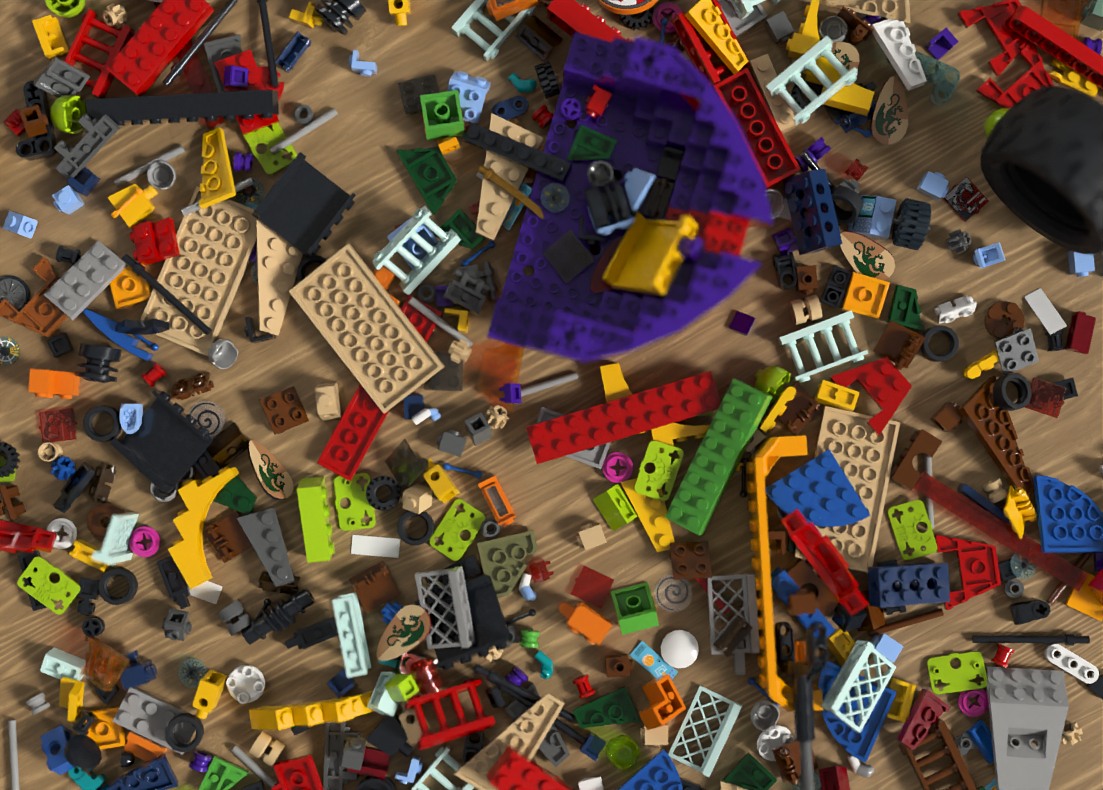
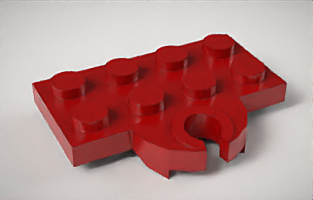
M251 50L214 62L223 86L225 67L233 65L248 68L247 88L224 86L226 92L272 89L278 91V101L283 96L284 82H280L277 88H271L268 84L270 80L268 67H257ZM277 71V77L280 78L281 74ZM261 115L254 116V119L243 120L242 116L236 117L243 135L279 122L277 115H273V118L261 119Z
M311 754L274 764L279 782L271 790H324Z

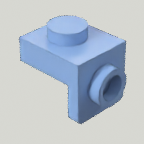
M353 49V55L349 56V66H352L353 72L360 73L361 76L377 74L376 63L359 61V52Z
M9 211L3 229L32 238L38 221Z
M1000 242L974 250L973 259L980 268L1006 261Z
M413 755L409 772L397 771L395 778L399 779L398 781L403 784L414 783L416 774L420 775L423 763H420L421 757Z

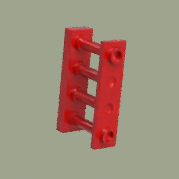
M711 0L715 7L718 6L721 12L720 17L724 24H728L731 29L720 3L717 0ZM684 11L675 16L671 22L696 70L713 86L720 81L719 75L730 69L725 64L717 68L713 67L710 58L717 54L713 49L705 51L701 44L704 38L700 33L696 34L692 24L685 17L686 13ZM731 29V37L737 40L733 30ZM749 61L739 70V72L750 65Z
M89 9L82 17V25L64 62L74 66L76 61H79L99 70L101 74L98 80L88 79L85 85L92 88L91 94L99 99H103L115 77L106 68L136 32L127 25H123L122 29L108 26L106 23L97 20L98 15L92 9ZM94 26L116 36L117 40L114 46L110 47L88 37L92 27ZM84 44L107 53L109 57L106 63L102 64L80 54Z
M474 678L464 681L462 685L422 697L415 695L406 702V710L414 708L422 733L421 738L417 742L419 750L494 726L496 723L494 716L487 717V715H484L476 692V688L482 683L481 679L474 680ZM466 691L469 693L477 716L476 721L470 723L465 718L457 695ZM449 696L459 722L458 726L454 728L447 725L439 701ZM432 702L440 726L439 732L435 734L429 731L421 705Z

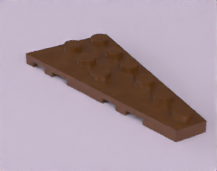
M994 375L989 377L958 410L1009 485L1014 490L1021 487L1030 498L1035 492L1033 477L1029 467H1026L1022 458L1024 453L1017 445L1016 439L1018 437L1009 412L1000 408L994 400L993 386L997 380Z

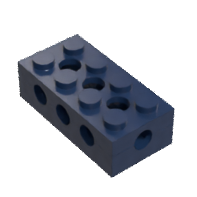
M826 169L810 170L783 180L799 255L816 253L841 245L842 239Z
M926 562L867 567L869 606L881 608L950 602L948 563Z

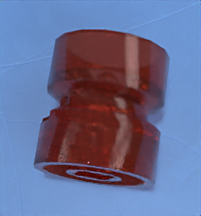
M432 658L420 659L410 667L413 679L417 680L416 685L419 692L423 695L431 694L443 685L440 674L436 672L437 668Z

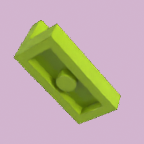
M618 484L593 499L612 531L628 524L638 516Z

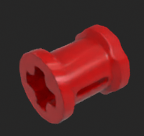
M157 362L153 363L154 366L146 374L143 373L141 375L152 387L156 386L155 383L162 376L167 375L164 368Z
M998 643V650L991 661L1007 668L1009 657L1015 650Z
M588 674L572 681L573 684H576L580 699L595 693V690L591 688L588 681Z

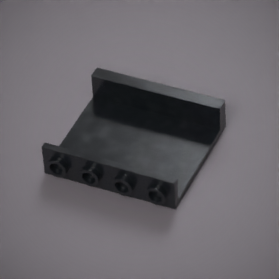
M300 152L256 207L252 216L303 255L309 257L310 254L315 255L321 248L319 242L322 239L326 241L333 231L330 228L333 224L338 225L344 218L341 215L345 209L349 211L354 205L355 201H353V198L356 195L352 193L350 196L305 161L306 156Z
M153 390L152 393L157 399L142 416V424L139 430L133 434H127L123 440L114 437L110 444L159 490L170 494L214 439L209 436V430L202 425L199 427L196 424L197 420L190 414L186 415L183 412L185 409L181 405L171 402L169 394L164 391L160 393Z
M483 575L465 582L476 642L467 648L459 646L434 649L439 662L435 664L436 668H443V671L451 669L455 663L460 662L464 664L472 661L471 657L476 655L478 657L490 654V650L495 648L497 651L508 647L507 644L512 642L491 576ZM443 591L436 593V595L439 597ZM445 592L441 599L450 606L452 596ZM431 596L425 597L426 603L432 607L436 600ZM415 601V604L420 606V601ZM439 602L434 608L440 615H443L447 610ZM449 611L445 619L454 624L456 621L455 615ZM432 613L429 615L431 623L435 626L440 619ZM443 622L437 627L445 635L450 629ZM452 630L448 637L454 642L459 641V635ZM436 632L432 634L433 644L440 643L443 639Z

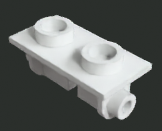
M966 295L953 301L955 307L952 306L950 301L937 305L934 311L936 315H939L938 323H950L958 317L970 316L975 312L977 303L973 302L971 296L968 297Z

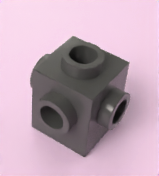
M171 608L162 624V629L165 630V638L184 641L186 634H190L192 623L189 622V612Z

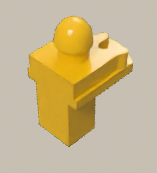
M313 2L308 3L305 13L294 9L291 10L289 18L293 22L310 28H314V25L323 24V20L315 10L316 4Z

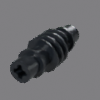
M305 588L298 594L292 593L290 595L291 598L287 601L282 599V605L275 601L276 609L271 605L268 606L270 613L262 609L263 617L257 621L255 619L251 620V624L241 630L246 642L251 645L260 638L264 640L266 634L272 630L280 633L283 631V627H289V623L294 624L296 622L295 615L300 612L302 614L305 613V609L315 603L311 592Z

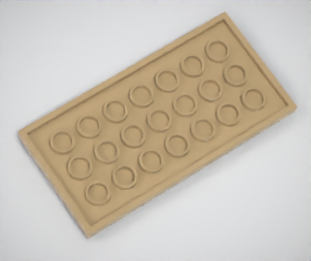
M196 186L189 205L201 199L202 192H200V187ZM226 199L183 217L176 234L180 255L165 260L157 281L211 328L212 331L208 335L203 333L158 291L153 289L140 321L154 318L170 323L169 330L156 333L155 335L208 356V350L218 337L249 263V258L257 244L256 218L252 216L254 209Z
M350 244L344 246L289 291L384 414L445 367Z
M824 406L814 458L828 449L831 451L870 516L844 526L815 527L822 536L827 535L848 563L849 567L847 569L868 573L867 567H872L900 422L890 420L882 433L877 436L867 424L874 416ZM796 545L794 557L806 559Z

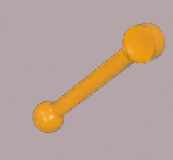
M137 188L135 193L115 210L111 216L116 218L138 195H142L143 190Z

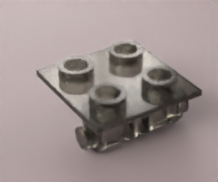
M435 74L398 83L405 114H410V116L418 113L419 110L422 113L420 95L439 93Z
M571 229L543 253L566 284L586 267L593 264L595 260Z
M434 352L445 367L424 383V390L463 391V361L461 360L458 364L451 360V354Z
M406 439L385 460L402 492L408 489L428 467V461L425 458H416Z

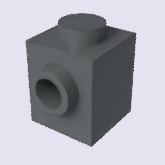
M784 11L767 19L764 24L774 44L779 42L781 44L786 43L794 32Z
M482 412L464 421L466 432L474 446L492 438L491 427Z
M450 429L449 433L444 432L443 435H439L436 445L439 446L438 450L461 457L467 439L460 437V432Z
M347 737L341 767L361 771L367 740Z

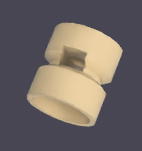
M817 295L805 297L804 301L801 299L789 301L790 313L795 325L806 323L807 319L814 321L822 318V309Z
M262 731L249 753L256 758L262 757L263 762L272 767L286 745L278 740L272 741V736ZM268 746L273 748L269 754L265 753Z

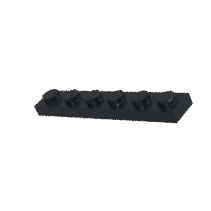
M470 121L461 138L464 142L563 183L572 167V164Z

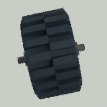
M909 198L904 199L899 207L896 219L893 218L892 222H895L892 234L894 245L918 250L922 246L928 230L931 229L929 226L931 219V206L929 203Z

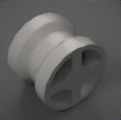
M44 692L26 701V704L32 709V715L51 706L44 699Z

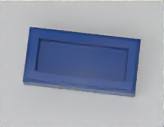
M978 720L966 732L987 763H993L991 732L983 720Z

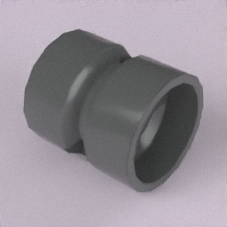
M605 161L594 162L588 169L589 184L591 186L597 185L599 190H604V182H607L609 186L611 185V180H613L612 167Z
M239 600L217 613L221 621L227 623L226 629L231 636L251 624V619L247 613H243L244 608ZM238 616L239 621L234 623L232 618Z

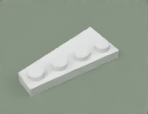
M887 19L872 24L871 28L874 29L872 34L907 90L923 86L927 80L920 60L916 58V49L914 44H911L910 32L905 27L904 21Z

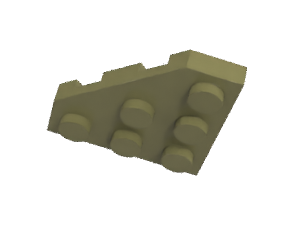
M533 530L477 543L484 575L491 576L498 598L508 596L537 551L538 548Z

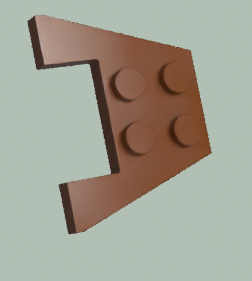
M43 257L32 270L46 284L21 311L17 310L7 299H4L0 303V316L46 337H50L68 316L44 296L59 278L49 260Z

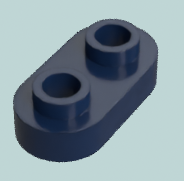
M514 96L495 104L492 108V114L507 121L512 120L527 112L528 101L523 96ZM521 102L522 107L517 108L515 104ZM499 109L505 111L503 115H499L497 112Z

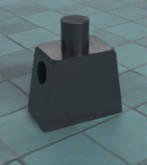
M396 713L394 717L386 715L366 738L367 742L391 757L398 750L405 757H408L414 750L406 742L408 737Z

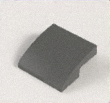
M54 57L38 75L34 85L59 98L64 95H75L77 91L80 92L90 78V75Z

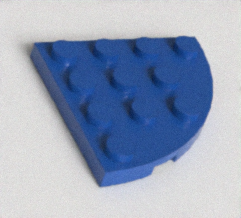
M829 449L765 488V494L778 508L787 514L798 508L807 522L810 523L812 521L815 526H844L870 516Z
M1034 476L1033 482L1041 553H1103V513L1085 493L1073 485L1069 486L1059 481V479L1052 477Z
M828 661L819 675L818 687L822 690L823 700L842 668ZM858 674L859 681L865 680L864 676ZM871 681L872 692L876 691L878 687L875 681ZM866 683L860 684L861 695L867 693ZM852 686L849 690L850 697L856 696L855 686ZM885 687L860 733L855 732L832 712L824 708L821 712L828 729L839 744L851 755L866 763L897 692ZM868 697L862 698L863 708H866L869 704ZM857 699L850 701L851 710H858ZM842 703L838 710L840 713H847L845 703ZM859 713L852 715L855 725L860 720Z
M663 748L617 790L683 789L678 771L672 759Z

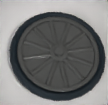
M16 276L0 278V303L7 299L17 310L21 311L30 300V292L26 283Z

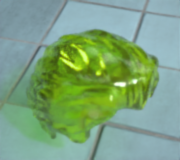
M624 734L612 738L606 747V755L609 762L621 770H627L635 765L636 757L640 753L636 742Z

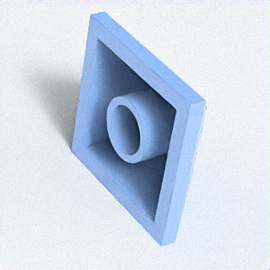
M634 168L632 172H627L623 181L626 182L624 188L631 213L636 215L655 181V176Z

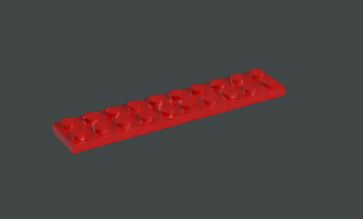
M408 295L401 310L427 343L437 324L411 306L408 302L412 296ZM418 300L420 303H422L424 306H426L428 309H430L433 313H435L437 316L441 318L443 314L442 312ZM361 384L317 462L319 465L349 481H352L389 413L387 411L384 414Z
M709 371L528 426L526 430L536 462L540 464L717 410L721 401L712 372Z

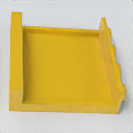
M637 212L634 216L635 222L631 223L632 226L628 228L603 279L614 289L665 295L684 258L679 254V243L684 237L693 239L699 226L689 216L682 215L680 221L677 222L645 219Z

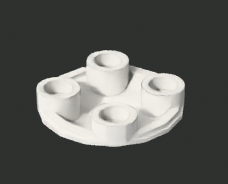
M675 630L665 635L661 644V655L667 664L675 668H686L697 659L699 652L698 642L692 634L684 630Z
M241 665L229 674L226 685L230 695L239 703H251L263 694L265 678L256 667Z
M780 725L771 726L766 729V732L760 734L757 740V750L764 759L775 761L772 750L795 739L791 731L786 727Z

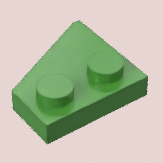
M215 755L199 790H228L245 777L249 771Z

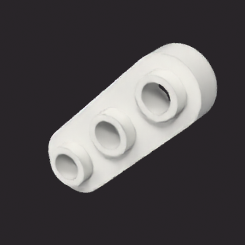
M1052 643L1045 648L1044 655L1049 662L1079 680L1090 684L1098 679L1099 671L1097 667L1063 646ZM1055 651L1059 652L1057 657L1053 655ZM1071 661H1075L1074 667L1070 666ZM1088 671L1092 672L1090 677H1087Z

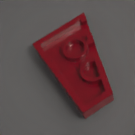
M922 688L896 740L907 748L914 750L927 736L928 729L933 724H937L944 711L948 712L951 707L929 690Z

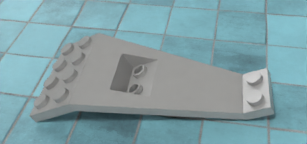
M986 667L996 789L1049 790L1068 712L1064 671ZM1012 742H1016L1018 746H1014Z

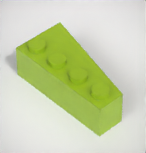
M325 477L302 478L297 487L307 563L330 561L332 554H335L334 542H331L330 536L332 535V525L329 524L330 509L329 505H327Z

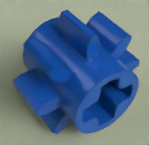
M59 456L57 461H52L51 474H54L58 480H68L69 475L74 476L76 471L74 469L75 463L69 457Z
M388 602L380 613L384 616L382 621L389 625L393 617L403 606L397 602H394L393 605Z

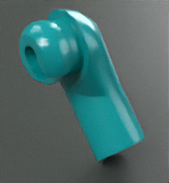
M516 73L508 77L509 81L519 92H531L537 86L534 79L521 80Z
M539 650L534 658L541 663L540 676L543 679H548L553 674V661Z

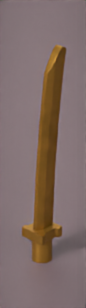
M483 165L479 167L478 172L484 175L486 180H491L502 187L537 216L544 219L541 208L526 195L495 174L492 168L487 169Z

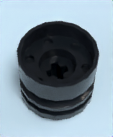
M321 0L326 9L319 4L315 7L321 19L330 28L344 36L348 33V30L343 24L349 28L353 27L348 18L351 17L358 21L366 12V9L358 0H333L332 2Z
M617 179L611 180L613 188L611 190L608 183L604 182V192L602 193L597 185L584 189L586 201L596 229L609 225L608 215H612L615 222H619L618 212L621 213L623 220L628 219L627 200Z
M80 343L78 356L86 358L87 362L77 363V366L85 367V372L76 371L75 376H79L87 381L100 383L117 382V377L109 376V371L118 372V369L110 367V363L120 362L122 350Z

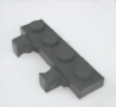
M87 114L83 115L78 120L87 129L83 139L75 147L72 146L70 148L63 140L59 141L54 147L61 154L60 158L62 159L55 169L67 180L71 176L75 178L120 129L106 114L100 120L96 118L93 120Z
M346 721L325 722L324 790H344V784H348L349 780H357L359 778L358 773L349 772L347 768L341 767L347 737L360 739L361 731H350V726H346Z

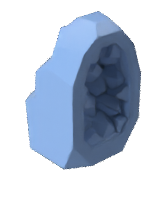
M121 404L120 424L126 434H133L139 430L142 424L143 404Z

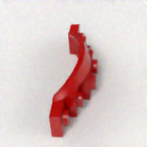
M798 508L780 520L806 559L851 616L869 604L857 589L859 584L848 571V563L827 535L822 536L812 521L808 523Z
M0 520V551L16 553V550L33 553L34 550L51 553L57 537L56 532Z

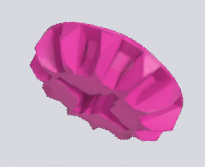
M666 2L656 7L653 12V24L657 30L661 31V19L664 18V14L668 16L673 12L672 20L675 16L682 13L676 4ZM668 21L665 33H673L676 30L672 22Z
M615 452L605 458L602 466L603 473L611 482L621 483L631 476L633 463L626 454ZM617 459H619L621 466L626 467V469L619 471L618 476L616 470L609 468V466L616 465Z
M143 526L132 532L129 545L136 555L149 557L160 548L161 539L158 532L152 527ZM144 536H146V539L152 540V542L147 544V547L144 544L138 543L144 539Z
M975 689L960 692L958 703L959 708L964 714L970 717H978L987 711L989 704L988 695L985 690ZM976 696L979 706L974 704L970 706V701L967 697L974 698Z

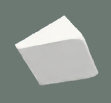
M601 776L584 778L578 782L579 790H604Z

